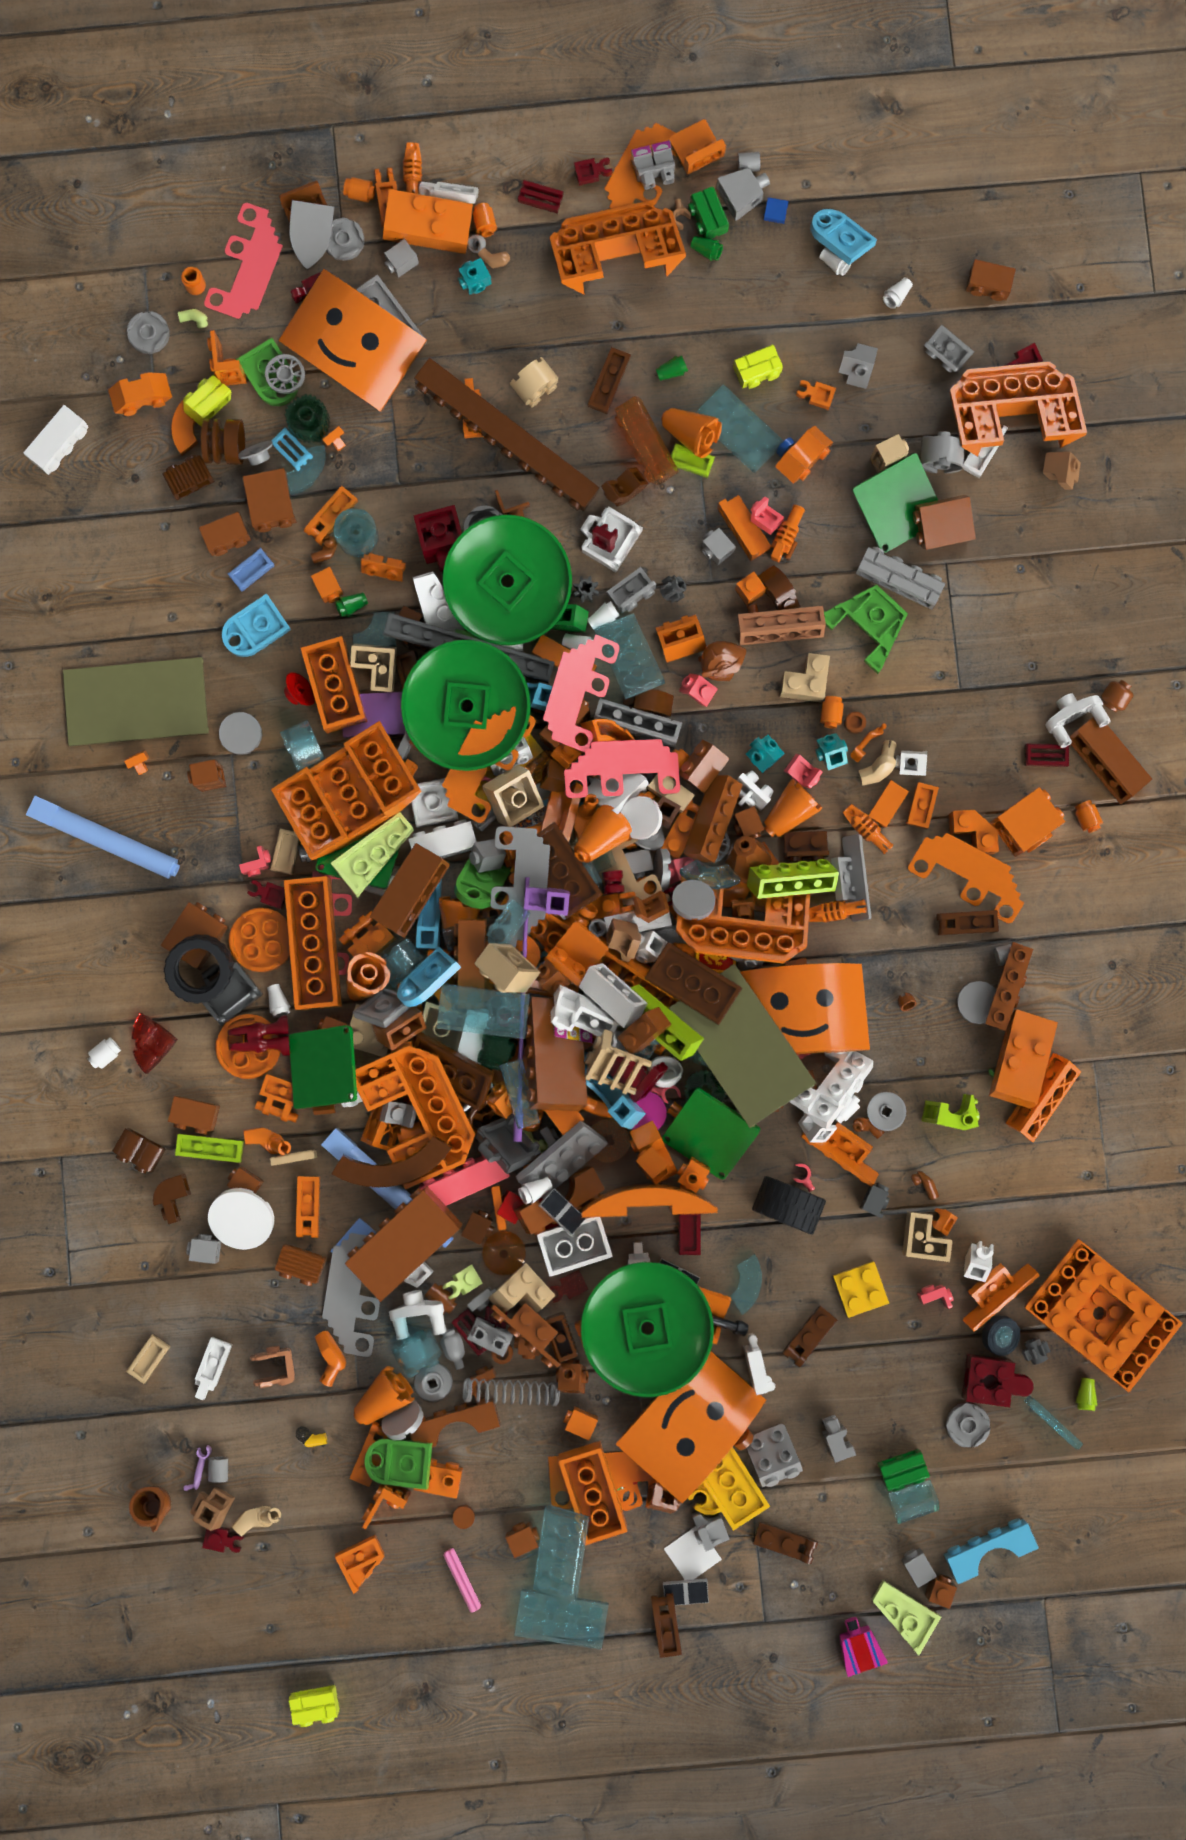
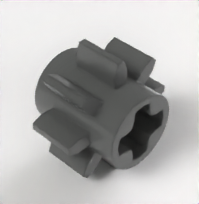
M673 575L662 580L664 585L661 586L660 592L665 600H671L673 603L685 597L683 592L686 591L687 587L681 577Z
M591 576L588 579L580 577V583H574L573 585L575 589H578L574 593V597L580 596L581 603L584 600H589L592 603L593 595H599V591L594 590V588L598 587V582L593 583ZM584 586H586L587 589L590 588L589 593H587L585 590L583 591Z
M1039 1337L1026 1341L1024 1343L1026 1349L1021 1350L1025 1360H1031L1033 1365L1046 1361L1048 1359L1046 1353L1051 1352L1048 1343L1045 1340L1041 1342Z

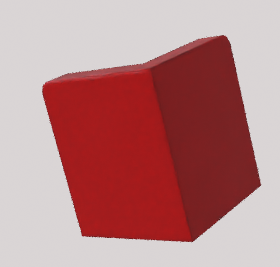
M507 1190L497 1215L515 1225L518 1218L514 1210L523 1205L524 1202L521 1197Z

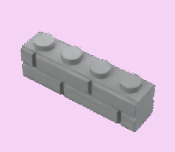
M868 547L856 571L857 575L931 610L934 608L945 586L941 577L935 574H930L929 576L923 573V569L916 565H911L910 567L904 564V561L897 556H892L891 558L884 555V551L878 547Z
M601 698L594 715V720H612L624 730L627 729L633 736L646 740L661 739L663 745L673 748L676 746L682 722L671 721L669 718L635 708L630 709L628 706Z

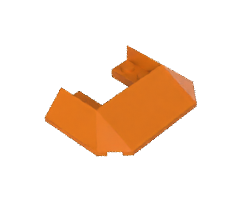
M648 201L567 218L562 222L561 229L549 237L561 283L583 295V282L604 278L600 261L640 253L645 269L663 265L667 277L686 257L672 210L667 208L663 210L654 207V203Z
M1051 362L967 369L961 379L950 389L961 447L978 456L981 447L1001 446L1004 443L999 417L1036 413L1044 441L1058 440L1059 446L1062 448L1085 436L1087 429L1074 377L1068 373L1064 375L1055 369L1056 366Z
M690 875L681 876V883L687 880H698L708 884L716 897L713 911L704 919L692 918V920H688L677 914L676 932L695 953L784 964L807 947L810 894L766 898L764 921L721 916L725 880Z
M408 1045L355 1069L357 1091L368 1112L408 1094L425 1130L420 1135L388 1148L387 1153L392 1163L403 1161L413 1156L430 1141L433 1135L452 1146L446 1157L431 1171L418 1179L403 1184L405 1190L465 1164L475 1132L437 1055Z

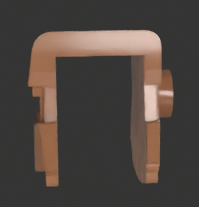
M272 1346L266 1348V1352L255 1353L250 1356L251 1361L285 1356L286 1375L257 1379L253 1381L255 1387L265 1388L271 1387L273 1384L284 1386L294 1381V1367L290 1348L280 1349L279 1346Z

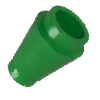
M694 236L690 246L710 261H717L723 251V244H720L719 240Z
M681 355L679 357L674 356L657 368L656 372L660 381L683 376L685 372H688V369Z
M363 592L339 597V600L335 601V606L341 617H349L368 604Z

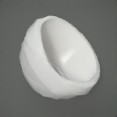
M658 1056L652 1060L647 1073L654 1066L664 1062L668 1066V1070L656 1083V1086L670 1088L682 1078L683 1068L680 1062L673 1057Z

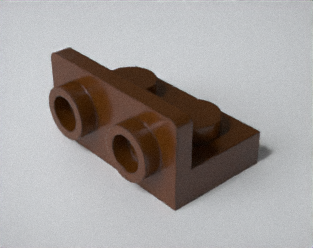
M827 831L787 832L784 834V859H790V862L803 861V858H811V861H817L829 856Z

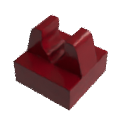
M603 524L601 527L596 525L592 530L593 545L611 553L615 548L618 530L615 528L613 532H609L608 524Z

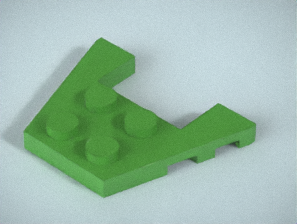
M878 585L824 612L826 626L831 631L845 616H848L878 644V647L864 660L877 674L880 673L908 614Z

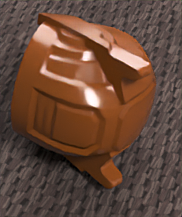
M712 642L704 649L702 656L698 657L703 671L701 673L702 677H708L715 681L729 682L734 674L739 671L746 655V649L732 642Z
M160 1486L143 1487L137 1490L131 1498L129 1504L131 1517L139 1526L151 1527V1531L154 1533L158 1530L159 1525L171 1509V1498L169 1493Z

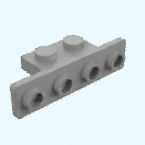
M861 834L846 836L842 838L844 857L831 858L832 865L839 872L836 891H834L836 901L853 902L864 899L866 905L857 906V908L866 907L867 913L851 915L853 922L869 920L872 917Z

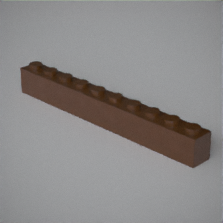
M430 357L414 377L415 387L421 393L431 395L433 397L432 400L438 406L448 408L450 410L449 413L455 419L464 420L467 423L466 426L472 432L481 433L484 436L483 439L489 445L499 447L501 449L500 452L506 458L515 459L518 462L517 465L523 471L528 472L529 470L535 475L534 478L539 483L549 485L552 488L551 491L559 498L562 496L569 501L568 504L577 511L580 509L584 512L598 494L599 486Z

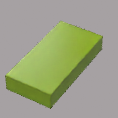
M675 443L668 465L708 478L715 457L708 455L705 458H699L685 446Z

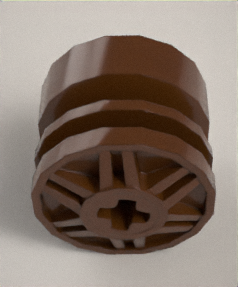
M211 418L203 420L200 446L205 464H211L213 459L215 464H220L223 454L227 464H243L244 459L239 458V453L245 450V428L242 419H226L224 429L220 419H214V422Z

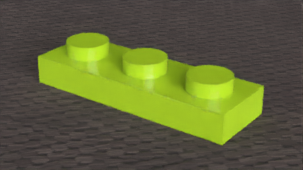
M178 1134L175 1156L241 1163L244 1141Z

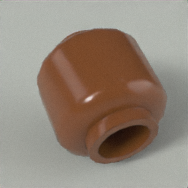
M1120 680L1119 683L1111 681L1101 695L1103 705L1115 713L1118 710L1124 711L1134 696L1133 692L1130 691L1132 686L1123 680Z

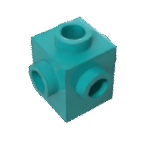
M482 258L473 262L468 261L459 268L460 277L457 278L463 290L466 289L469 295L473 293L478 294L492 284L491 275Z
M837 733L826 735L816 740L818 749H815L816 756L819 761H823L828 770L848 764L846 742L844 739L840 740Z
M769 735L762 739L757 737L750 743L751 749L746 753L752 764L762 773L773 766L785 754L777 742Z

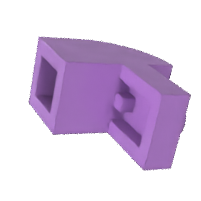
M526 886L524 909L545 911V914L567 916L570 892L556 888Z

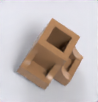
M1046 452L1043 474L1049 480H1058V483L1065 490H1073L1074 483H1078L1081 462L1071 452Z
M612 918L606 934L608 948L619 951L622 961L630 962V959H634L641 943V933H639L637 924Z
M218 1487L213 1488L210 1495L200 1492L190 1511L194 1516L193 1521L210 1531L220 1528L235 1497Z

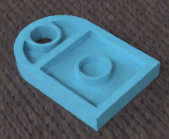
M833 209L818 211L813 216L810 225L814 238L848 265L874 247L877 241L875 237L848 216Z
M265 594L227 620L222 630V639L224 645L231 653L240 657H249L289 632L291 628L269 596ZM233 636L240 637L241 641L238 646L230 645L229 641Z
M438 947L402 981L397 991V997L407 1007L417 1006L427 1000L461 967L445 951Z

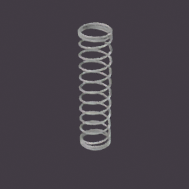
M466 1378L463 1383V1400L467 1403L471 1401L472 1383L474 1380L477 1382L478 1387L477 1403L480 1401V1385L482 1381H485L486 1403L489 1400L488 1388L491 1381H493L495 1386L494 1403L497 1402V1387L500 1381L503 1384V1404L506 1402V1386L508 1382L512 1386L511 1404L514 1403V1387L517 1382L521 1388L519 1394L520 1405L523 1403V1386L525 1383L529 1386L528 1405L532 1401L531 1388L534 1383L537 1385V1405L540 1404V1387L542 1384L546 1387L544 1399L546 1406L549 1402L548 1388L550 1384H552L550 1388L551 1405L557 1406L560 1398L557 1382H550L547 1386L544 1381L540 1385L533 1381L530 1385L527 1380L523 1384L519 1380L515 1381L514 1384L511 1380H507L504 1384L501 1379L497 1383L491 1379L487 1384L484 1378L480 1382L476 1378L472 1381L470 1378Z

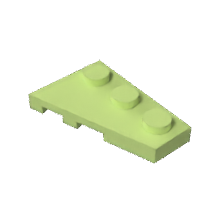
M882 1580L872 1601L911 1645L914 1651L920 1655L941 1619L940 1614Z

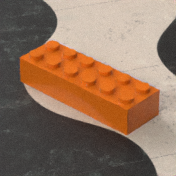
M322 876L284 880L294 1008L301 1011L342 1007L331 878Z

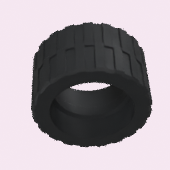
M197 934L186 937L172 948L166 957L164 967L165 982H167L170 991L185 1002H193L194 1004L209 1002L217 998L231 981L234 972L232 954L224 943L210 935ZM192 949H204L210 952L219 963V976L216 982L207 988L199 989L188 985L179 973L180 959L186 952Z
M765 1176L752 1210L812 1235L826 1200L777 1179Z

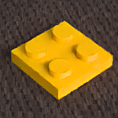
M874 1261L833 1275L848 1318L889 1304Z

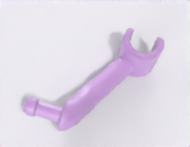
M206 1446L207 1455L202 1454L200 1447L197 1449L199 1460L194 1475V1484L185 1485L184 1491L193 1488L197 1490L199 1488L205 1460L212 1452L211 1446Z

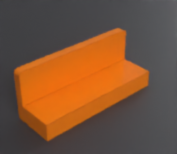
M739 495L729 501L725 498L718 503L717 510L750 561L771 549V544L762 530L751 522V513Z
M576 782L570 787V790L574 794H579L583 790V785ZM566 790L563 792L551 791L540 831L556 822L569 842L581 798H569L566 795Z

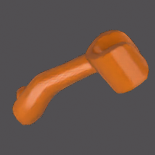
M883 723L880 728L878 727L870 731L851 752L850 757L858 763L866 754L863 748L871 739L882 735L887 725Z

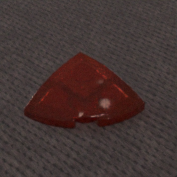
M139 1013L132 1031V1039L136 1040L135 1046L137 1050L133 1051V1054L140 1069L145 1074H148L167 1055L178 1040L169 1031L143 1013Z

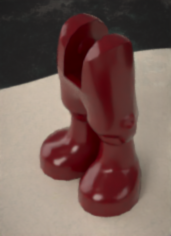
M288 1015L280 1016L274 1023L264 1024L255 1022L251 1025L239 1026L227 1031L228 1036L244 1035L245 1043L228 1044L230 1051L260 1053L267 1049L278 1050L283 1056H290L289 1036L271 1039L263 1038V1036L268 1034H289Z

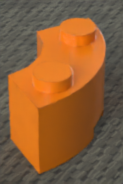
M813 426L783 455L775 467L793 484L799 479L803 481L810 474L812 466L819 459L824 460L831 452L829 447L833 444V441L816 426Z
M596 719L580 723L581 728L592 732V742L635 740L627 729L624 730L612 720ZM583 733L585 743L587 744L588 737L585 733Z

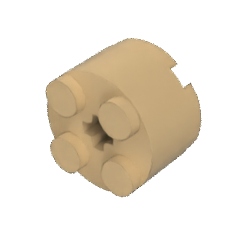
M540 357L539 362L535 359L518 373L520 378L517 381L512 379L510 382V386L522 401L532 408L541 401L540 396L545 392L549 395L557 388L556 384L559 377L543 357Z

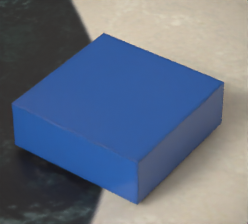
M768 197L764 221L784 224L788 201Z

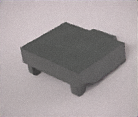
M234 962V972L225 990L217 998L206 1003L202 1002L220 1026H224L226 1022L236 1017L263 995L238 962ZM214 963L202 973L206 986H202L199 989L207 988L216 982L218 976L212 981L209 978L220 971L218 964Z
M513 1114L507 1119L501 1118L480 1127L475 1136L481 1143L478 1150L488 1162L496 1161L506 1174L532 1163L541 1154L538 1142L533 1143L523 1131L522 1142L513 1141Z

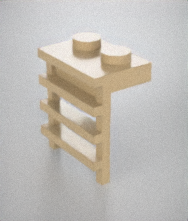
M604 1029L601 1037L597 1036L594 1041V1050L592 1052L589 1051L586 1056L585 1064H587L585 1080L589 1081L591 1078L598 1081L597 1084L599 1085L604 1083L610 1085L612 1090L618 1088L622 1090L623 1094L628 1092L635 1095L636 1089L630 1086L642 1065L650 1067L652 1061L612 1047L613 1032ZM617 1056L624 1057L613 1079L606 1078ZM629 1061L636 1062L625 1084L619 1083L618 1081Z

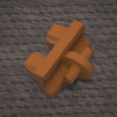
M753 897L746 900L744 898L731 900L733 918L754 920Z

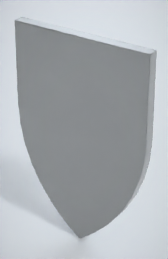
M292 200L290 240L297 258L308 269L320 260L329 246L334 207Z

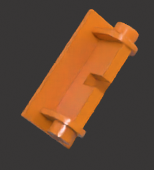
M372 553L364 554V557L361 558V573L387 578L391 581H403V571H405L406 563H403L402 560L388 557L387 562L383 563L384 556Z

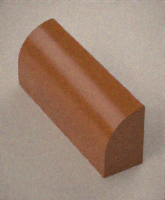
M1094 717L1069 736L1072 740L1071 746L1120 804L1133 797L1152 780L1151 776L1108 725L1099 727Z
M415 843L370 917L405 938L450 864L443 858Z

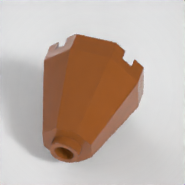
M744 835L736 839L731 845L725 866L733 880L747 884L750 867H757L762 864L771 865L772 859L762 842Z

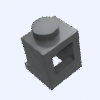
M879 1183L876 1186H869L859 1208L882 1218L884 1214H881L880 1211L881 1209H886L890 1200L887 1197L889 1188Z

